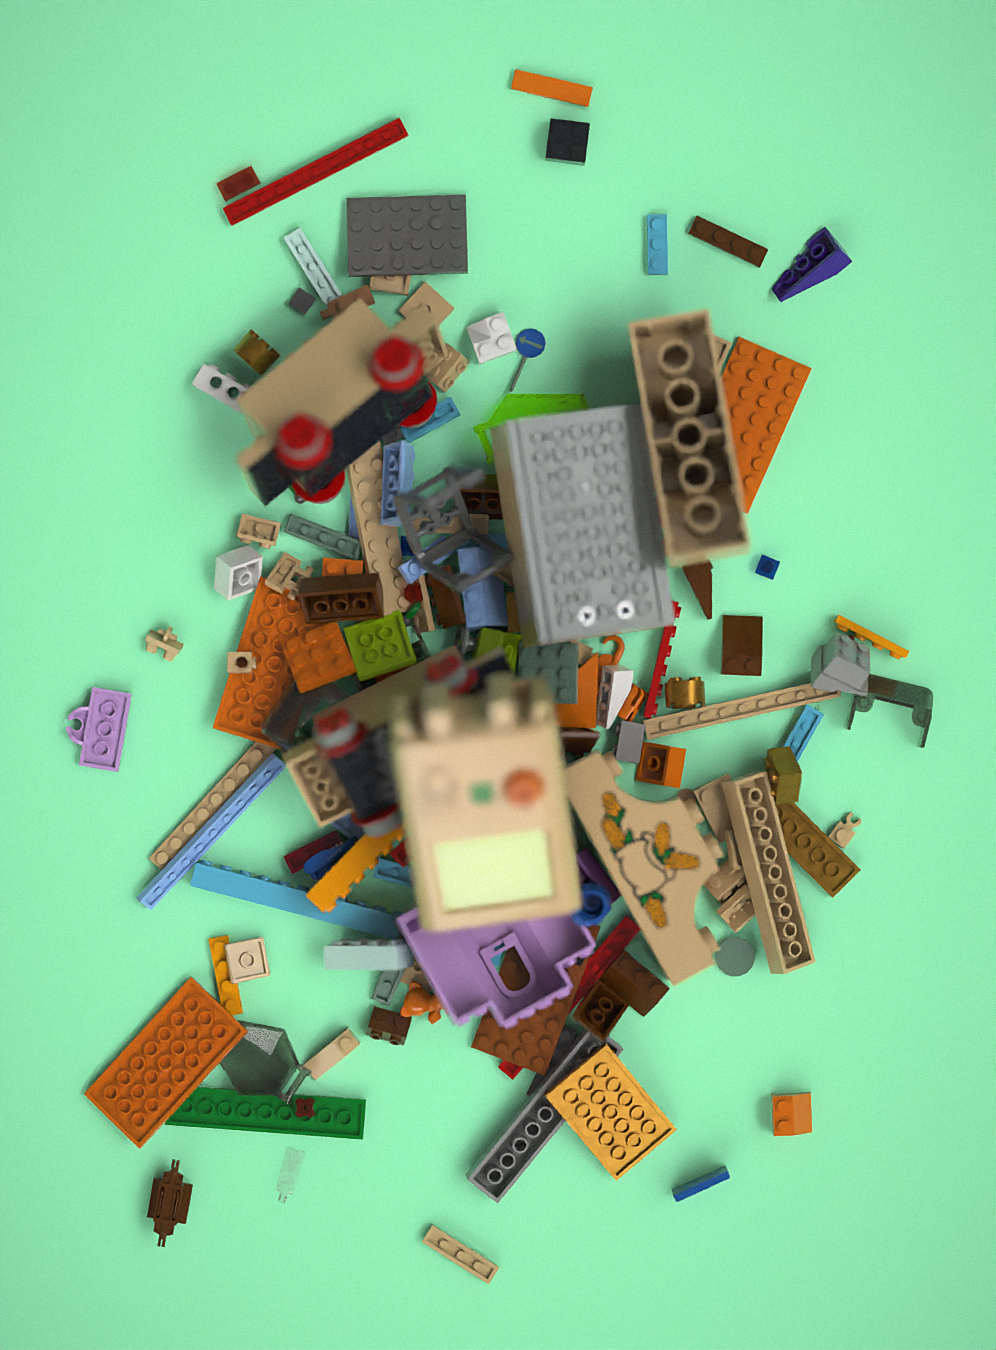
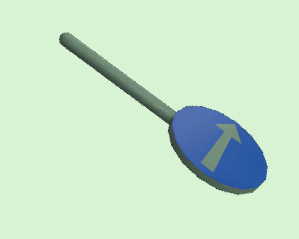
M525 329L517 337V350L523 355V358L510 387L511 392L516 386L527 357H537L545 349V337L537 329Z

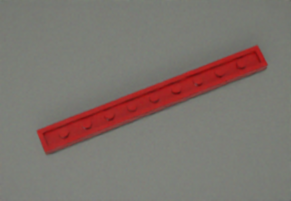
M398 118L223 207V210L231 226H234L409 137L401 119Z
M627 915L588 960L569 1013L641 930V927ZM505 1060L498 1066L512 1080L523 1069V1067Z

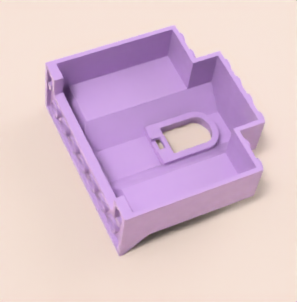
M418 908L412 909L393 921L411 949L452 1026L457 1024L459 1027L470 1022L471 1019L469 1017L474 1014L476 1017H479L490 1010L498 1026H504L506 1029L518 1023L517 1018L524 1019L536 1013L535 1008L539 1010L552 1004L553 998L561 999L571 993L569 989L573 988V985L563 968L576 962L575 958L578 956L582 959L594 952L592 948L596 947L587 928L584 926L579 927L572 920L571 913L434 932L426 931L421 927ZM501 943H504L505 946L497 951L493 949ZM512 946H515L530 974L529 983L519 991H510L505 987L490 960Z

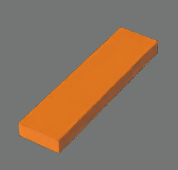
M515 69L511 90L584 107H589L593 89L590 86Z

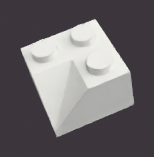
M504 312L466 327L480 365L517 352Z
M249 545L216 556L214 590L228 601L256 591L261 577L263 556Z

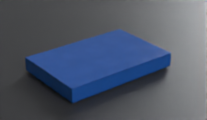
M725 1165L673 1189L672 1194L678 1203L730 1179L731 1176Z

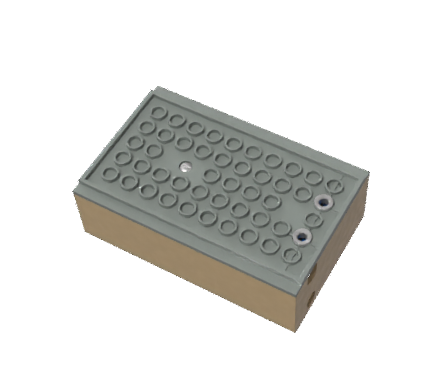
M642 404L510 420L490 429L508 551L512 553L514 558L510 566L523 648L653 630L675 624Z

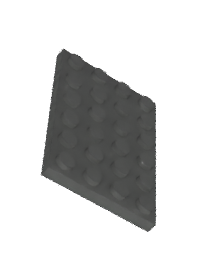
M466 195L347 198L348 276L468 274Z

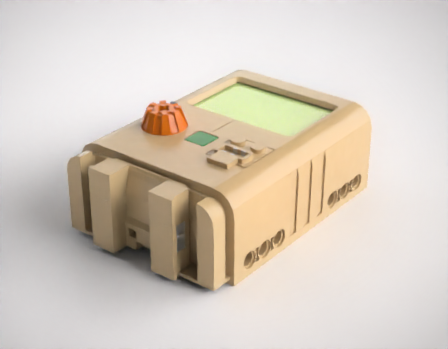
M511 673L489 676V691L479 692V696L461 698L460 695L449 696L447 682L424 685V693L391 698L390 741L406 830L421 927L426 931H446L571 913L582 905L553 693L548 692L546 676L512 681Z

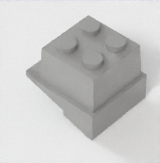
M835 632L824 646L820 645L811 657V687L831 692L838 690L863 696L868 694L870 648L863 643L850 639L846 635Z

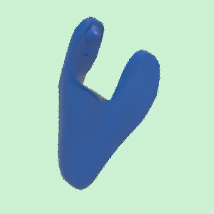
M353 836L346 840V842H340V845L336 844V847L317 853L304 864V872L310 874L313 880H320L357 843V837Z

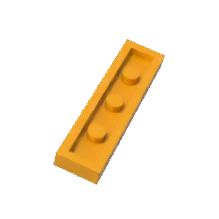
M837 615L834 623L837 624L836 628L846 633L848 630L854 632L855 638L863 642L867 639L873 642L871 646L881 651L883 648L889 650V655L898 660L901 657L906 658L910 652L841 615Z
M229 935L209 938L221 1005L231 1015L242 1014L244 1012L238 983L231 984L224 945L230 943Z

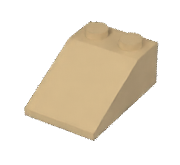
M729 773L692 790L719 844L726 841L724 831L733 830L721 782L732 779Z

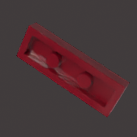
M335 830L283 857L291 873L294 874L302 870L304 864L311 857L323 850L336 847V844L340 845V842L343 841L338 831Z

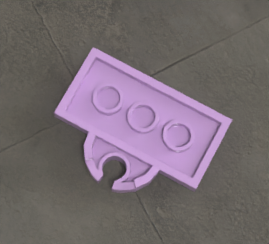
M92 687L89 706L74 709L67 719L73 720L77 718L82 723L79 730L66 726L69 738L74 743L82 745L80 766L119 772L132 699L131 693Z

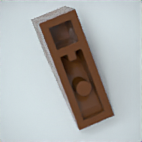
M711 562L682 566L681 568L707 620L712 619L711 570L714 568Z

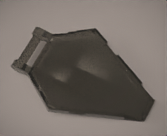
M238 1020L248 1032L220 1062L238 1095L277 1096L290 1105L293 1101L292 1097L306 1076L309 1077L312 1071L299 1062L285 1029ZM296 1070H299L300 1073L288 1091L283 1093L282 1090L286 1087Z

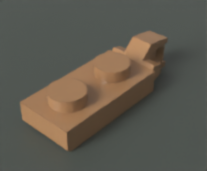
M365 285L327 303L329 308L321 311L320 315L323 320L332 316L334 318L342 314L351 303L359 299L368 307L376 302L368 285Z

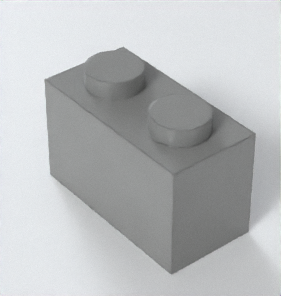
M621 720V724H617L615 735L618 736V742L613 744L612 749L616 760L639 764L646 724Z

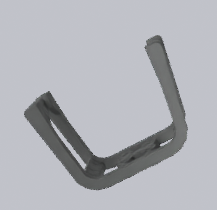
M451 463L441 473L412 490L395 496L394 504L411 550L419 565L430 575L459 594L511 563L514 558L510 551L494 543L475 529L459 490L462 486L469 488L484 479L482 471L477 467ZM455 476H460L461 478L456 480ZM445 479L447 486L431 496L417 495ZM452 499L455 506L454 509L449 512L437 510V508H443L446 505V501ZM406 505L414 506L412 513L409 514ZM419 517H428L430 521H422L420 529L415 531L412 523ZM454 517H459L463 529L430 549L423 551L419 538L426 534L433 535L440 527L450 525ZM472 540L492 554L489 559L493 564L473 576L467 572L452 576L433 562Z

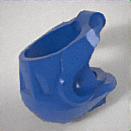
M583 884L580 887L582 905L577 910L571 912L572 920L579 927L595 926L612 909L610 893L601 884Z

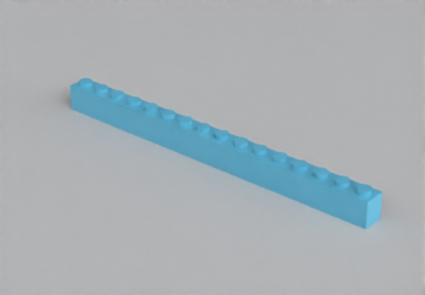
M201 859V863L196 862L190 883L192 887L390 939H396L399 933L393 921L405 914L394 910L393 913L386 912L385 907L374 905V908L367 907L366 902L355 900V903L348 902L347 897L344 899L340 897L336 901V908L331 913L326 911L323 914L306 897L309 887L297 885V888L289 886L290 882L278 880V883L270 881L271 877L259 875L258 878L253 877L251 872L240 870L239 873L231 871L232 867L220 865V868L212 866L213 862ZM501 943L493 949L495 951L501 949L502 947H504V943ZM502 953L490 959L494 966H499Z

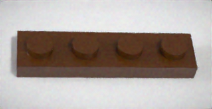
M696 216L688 233L758 268L761 267L769 250L700 216Z

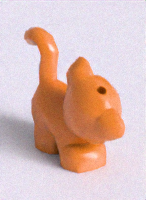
M412 981L409 984V991L405 995L404 1005L400 1010V1014L404 1017H410L412 1015L421 1016L425 1012H429V1022L431 1024L436 1023L441 1019L439 1011L443 1009L435 993L429 995V992L423 989L419 983Z

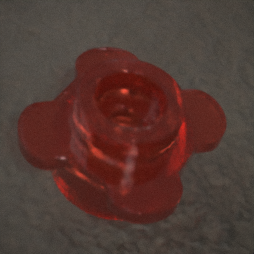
M418 582L414 585L407 584L404 589V597L409 603L421 602L423 600L421 585Z
M311 1097L308 1099L297 1098L295 1101L297 1105L296 1116L299 1118L302 1116L313 1117L315 1115L313 1110L314 1099Z

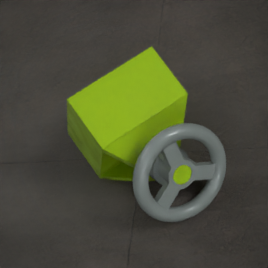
M463 623L456 632L453 646H456L462 658H464L466 652L472 653L473 660L501 646L514 673L519 653V643H521L522 638L519 634L484 627L481 628L476 637L469 636L467 624Z

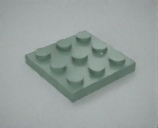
M519 643V680L546 676L548 692L553 693L554 703L578 704L579 644L554 643L523 648L522 643Z

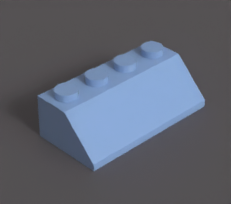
M398 441L384 446L380 525L403 527L394 504V498L402 492L406 493L412 490V483L415 477L413 472V462L415 461L414 446L406 441ZM406 505L409 514L412 513V506Z
M482 547L459 549L460 574L467 572L473 576L492 565L493 563L489 559L492 554ZM492 573L463 591L466 624L469 632L479 631L482 627L494 629L509 626L503 580Z

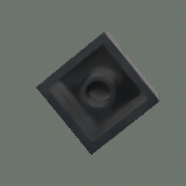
M550 118L545 161L585 166L590 123Z

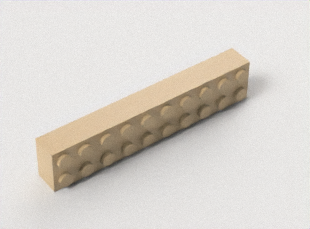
M753 771L721 782L770 973L787 974L815 963L774 798L771 796V786L767 771Z

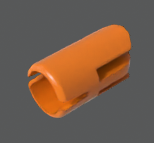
M632 684L631 690L617 716L625 721L632 722L649 693Z

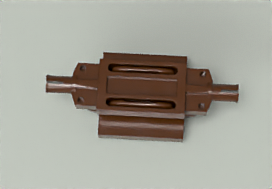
M172 1159L170 1171H164L163 1179L156 1177L153 1179L147 1218H153V1222H155L153 1232L159 1234L158 1247H165L166 1238L174 1234V1228L177 1226V1223H187L193 1184L183 1182L184 1175L178 1172L180 1160L176 1161V1159Z

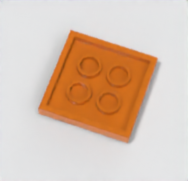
M337 622L328 623L281 642L300 694L357 672Z

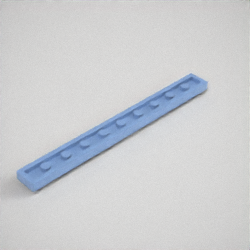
M272 753L136 897L138 901L152 910L287 765Z

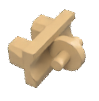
M169 626L167 631L159 628L158 632L151 629L145 639L147 641L145 650L155 654L158 647L165 650L163 658L172 662L175 656L180 653L184 644L176 641L178 636L172 634L173 627Z

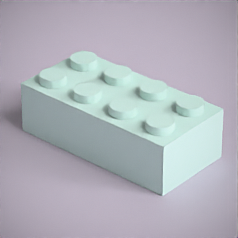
M339 939V941H331V945L324 946V970H400L414 967V956L405 939H394V941H388L387 939H376V941H369V939H357V941Z

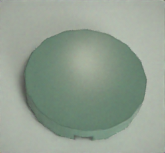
M730 937L719 944L721 950L715 953V959L718 968L724 974L738 977L746 974L753 967L755 952L745 939Z

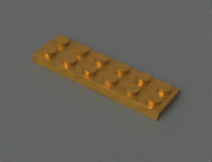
M795 803L775 805L788 854L833 898L861 869Z

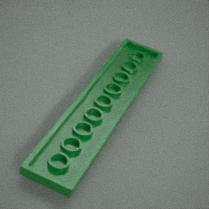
M197 1087L165 1122V1125L363 1140L366 1099Z

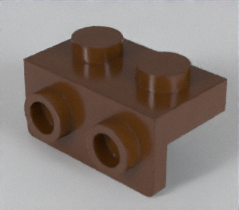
M374 1006L366 1035L375 1040L389 1041L392 1045H404L412 1017H404L400 1013Z

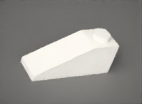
M623 665L603 666L597 703V725L605 729L611 727L631 690L633 670Z

